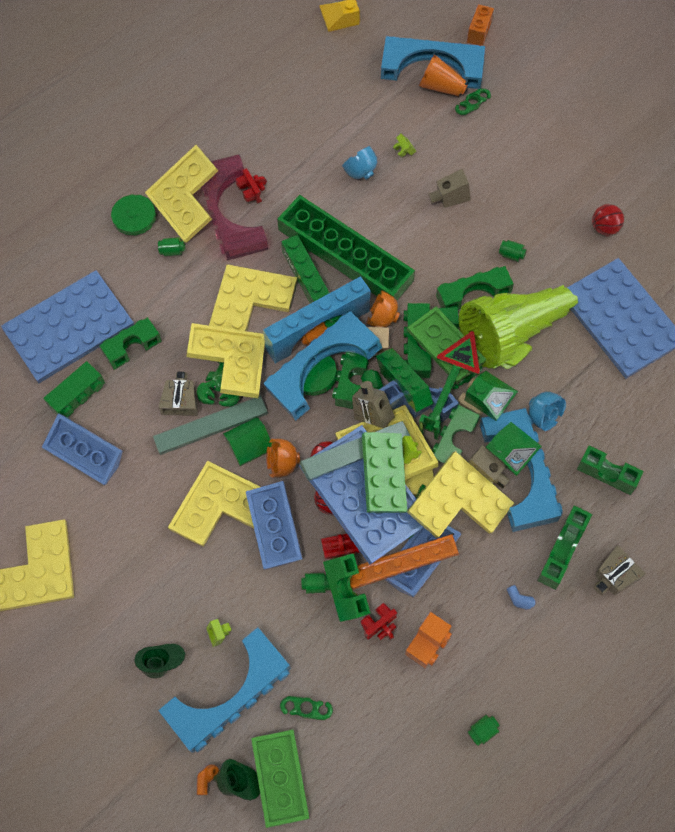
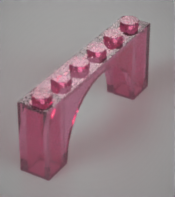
M240 154L211 161L218 169V172L202 186L204 197L208 196L209 199L206 200L208 211L212 210L213 213L210 215L212 224L217 226V229H215L217 240L221 239L222 244H219L221 254H225L228 261L268 250V242L263 226L245 227L234 224L226 219L218 208L224 191L236 182V178L243 175L242 170H244Z

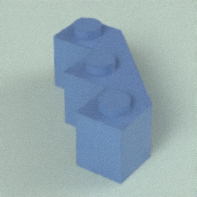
M394 380L379 390L386 393L392 410L404 404L414 418L430 408L433 411L443 388H429L433 404L418 412H415L407 403L402 390ZM451 393L440 414L441 422L449 418L452 409H457L459 405Z

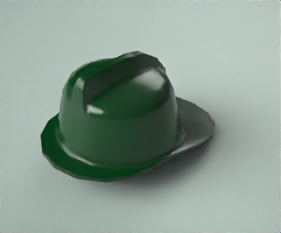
M177 644L145 647L137 652L134 662L136 667L147 677L157 679L164 676L169 670L180 666L185 659V651Z
M225 760L222 763L221 769L213 777V781L217 783V787L223 795L237 796L249 801L256 799L260 795L258 776L255 770L236 760Z

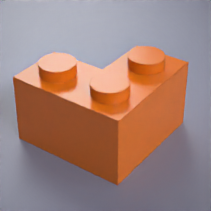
M430 612L420 626L417 635L406 649L405 655L425 669L428 664L433 666L439 656L436 654L440 647L444 649L452 635L450 629L452 626Z

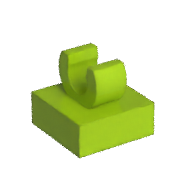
M402 133L396 137L399 143H396L393 148L396 151L401 148V151L398 153L400 157H404L406 153L412 156L416 152L409 139Z
M404 436L402 438L404 464H409L413 458H418L422 452L417 451L418 443L413 442L411 436Z
M218 619L210 621L206 627L213 647L221 645L225 636L229 635V632L232 631L229 623L220 625Z

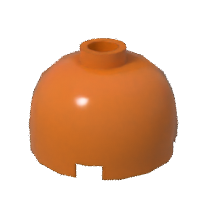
M381 290V294H378L370 310L372 317L367 318L366 324L372 327L386 328L392 322L396 323L400 315L397 312L398 303L396 299Z
M271 439L269 443H272V445L267 447L266 454L267 469L271 468L272 474L269 475L272 478L286 477L293 473L296 465L299 464L300 454L291 442L285 439Z

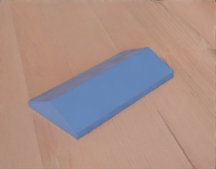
M62 414L57 415L42 445L43 449L103 485L107 484L119 467L123 450Z
M284 481L246 491L263 569L302 560Z
M447 526L440 537L436 538L427 529L422 528L408 540L401 551L451 534L456 542L461 533ZM441 561L385 580L398 591L414 597Z

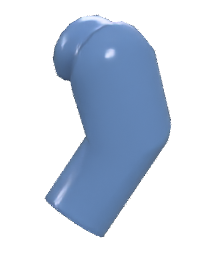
M516 585L506 589L515 607L528 610L535 606V599L531 596L520 595Z

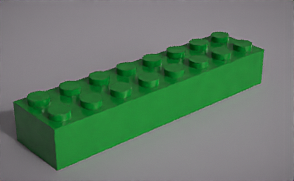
M301 195L277 218L278 230L289 238L298 234L305 249L352 280L361 276L371 290V293L376 296L381 294L382 290L398 301L414 282V269Z

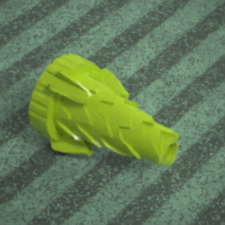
M564 285L526 295L501 293L495 295L494 298L482 296L466 302L461 307L459 312L460 332L464 336L471 331L474 332L476 349L486 358V362L482 364L483 367L495 369L501 366L509 369L516 366L532 351V346L524 342L540 333L541 330L552 326V322L566 316L570 312L569 309L578 303V298Z

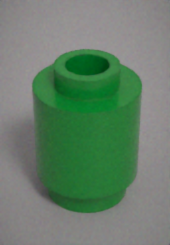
M180 237L163 238L158 241V252L160 255L179 256L185 251V242L181 241Z
M503 240L499 248V254L504 258L519 262L520 259L524 260L527 249H524L525 245L511 240Z
M370 369L361 376L362 383L370 381L374 389L379 390L384 387L378 371Z
M324 572L305 573V578H301L302 590H306V594L330 591L327 575Z
M485 715L474 723L467 733L477 746L481 743L484 745L499 733L498 727L500 725L493 716L488 717Z

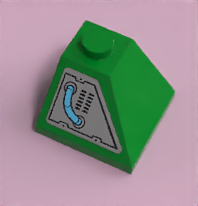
M485 371L477 376L467 389L464 400L497 421L518 391Z
M510 422L496 434L486 446V449L517 477L542 446Z

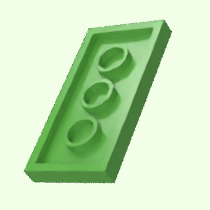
M436 306L407 327V331L449 375L453 366L437 360V355L463 338L464 335ZM477 350L480 367L486 362V358ZM461 369L455 383L458 384L471 372Z
M362 433L367 513H406L407 499L402 433Z
M294 730L251 738L266 828L310 819Z

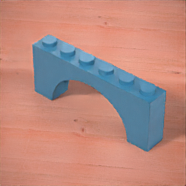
M386 36L381 65V79L397 81L399 74L405 67L418 61L431 60L433 55H436L446 64L457 70L461 77L466 80L467 88L480 89L485 46Z
M360 276L263 329L266 351L276 364L290 356L295 344L320 323L330 318L347 314L349 311L357 318L370 311L371 290Z
M349 311L346 315L341 316L333 326L328 327L321 336L312 340L309 346L299 351L279 371L269 376L263 384L268 392L296 421L310 409L304 399V383L309 372L318 362L340 352H353L364 356L366 359H370L382 349L380 340Z
M526 408L502 413L497 421L489 416L481 418L479 426L485 443L490 442L510 422L537 443L539 442L538 434L536 431H533V421ZM539 449L527 464L531 476L529 495L521 503L510 507L507 516L512 532L558 522L562 516L561 514H563L562 506L560 503H557L555 497L557 495L554 485H551L549 479L551 477L548 467H545L543 461L545 456L542 449Z
M258 627L242 640L249 655V671L243 686L233 698L214 708L196 709L183 704L174 697L158 710L191 753L195 751L198 753L207 745V740L212 736L213 738L219 736L224 731L223 727L228 722L230 724L234 723L241 716L239 713L245 708L248 710L257 703L256 699L261 694H268L274 688L272 685L279 680L281 682L290 674L288 671L291 668L288 662Z

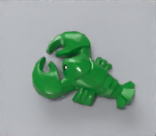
M218 362L220 365L216 372L210 371L205 380L209 382H203L198 386L196 395L201 403L207 405L215 403L214 400L208 397L215 399V395L210 388L217 392L221 390L224 362ZM222 394L219 399L226 400L219 401V405L224 407L234 406L239 401L240 396Z

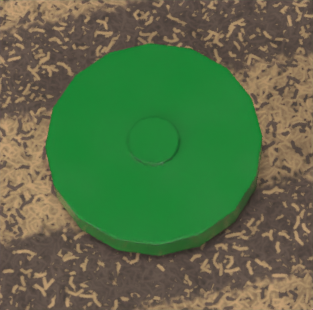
M131 194L116 201L112 207L111 218L119 232L125 235L136 236L145 233L153 226L156 212L153 203L148 198L142 195Z
M331 356L322 359L311 369L304 383L303 392L305 395H320L332 388L336 382L338 371L336 363Z

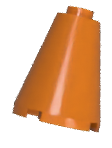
M433 55L419 84L421 88L454 96L463 95L468 85L465 84L466 80L436 55Z

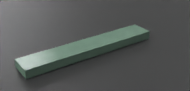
M259 396L258 398L250 399L153 436L159 454L162 455L244 424L256 417L265 416L268 412L261 396Z
M403 421L376 431L379 433H402V438L410 436ZM362 437L302 460L299 464L307 480H313L362 460Z

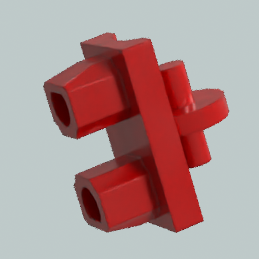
M247 168L242 170L243 175L235 180L239 189L248 187L247 190L242 191L245 201L255 200L257 204L262 202L260 194L261 191L265 190L264 186L267 180L263 176L254 175L252 177Z
M338 534L337 536L321 539L325 559L360 553L348 534Z
M382 603L375 609V612L381 619L375 623L368 615L360 621L367 640L381 630L382 632L377 635L379 640H382L384 637H387L389 640L394 638L392 631L397 627L394 623L388 627L387 625L397 618L396 615L398 613L394 608L391 610Z

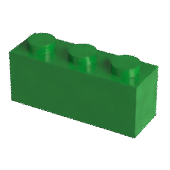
M86 361L43 399L56 415L62 414L65 417H69L79 405L86 403L94 392L101 390L105 381L102 375Z

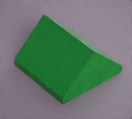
M258 417L223 433L239 466L267 454V447L272 445V443H269L271 439L265 425Z

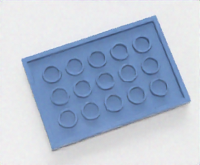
M619 258L567 287L578 298V303L570 308V310L625 379L675 350V325Z
M96 270L6 322L1 327L39 384L99 348V345L106 339L113 338L123 329L130 328L134 325V322Z
M361 425L315 455L362 437V433L367 431ZM363 459L310 480V483L369 565L424 528L407 512L367 513ZM406 486L408 510L416 498Z

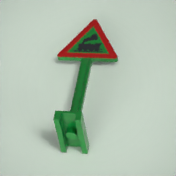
M473 331L437 355V360L450 364L453 367L433 412L429 416L422 414L419 420L421 433L424 434L425 430L433 432L435 440H438L441 434L440 414L460 370L463 369L476 375L480 374Z

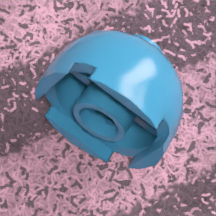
M368 146L357 152L356 156L350 157L342 167L351 178H365L367 180L374 175L373 170L377 166V156L373 149Z
M542 392L533 397L529 402V415L533 424L544 431L552 429L558 423L555 421L558 415L562 417L564 414L566 401L563 397L553 392Z

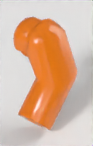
M208 765L199 772L197 776V795H208V783L213 780V777L219 771L216 765Z

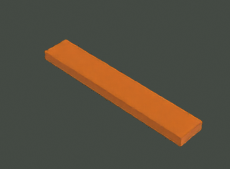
M451 534L379 558L371 565L368 562L358 565L359 573L352 575L350 586L354 590L457 556L459 552L454 537Z

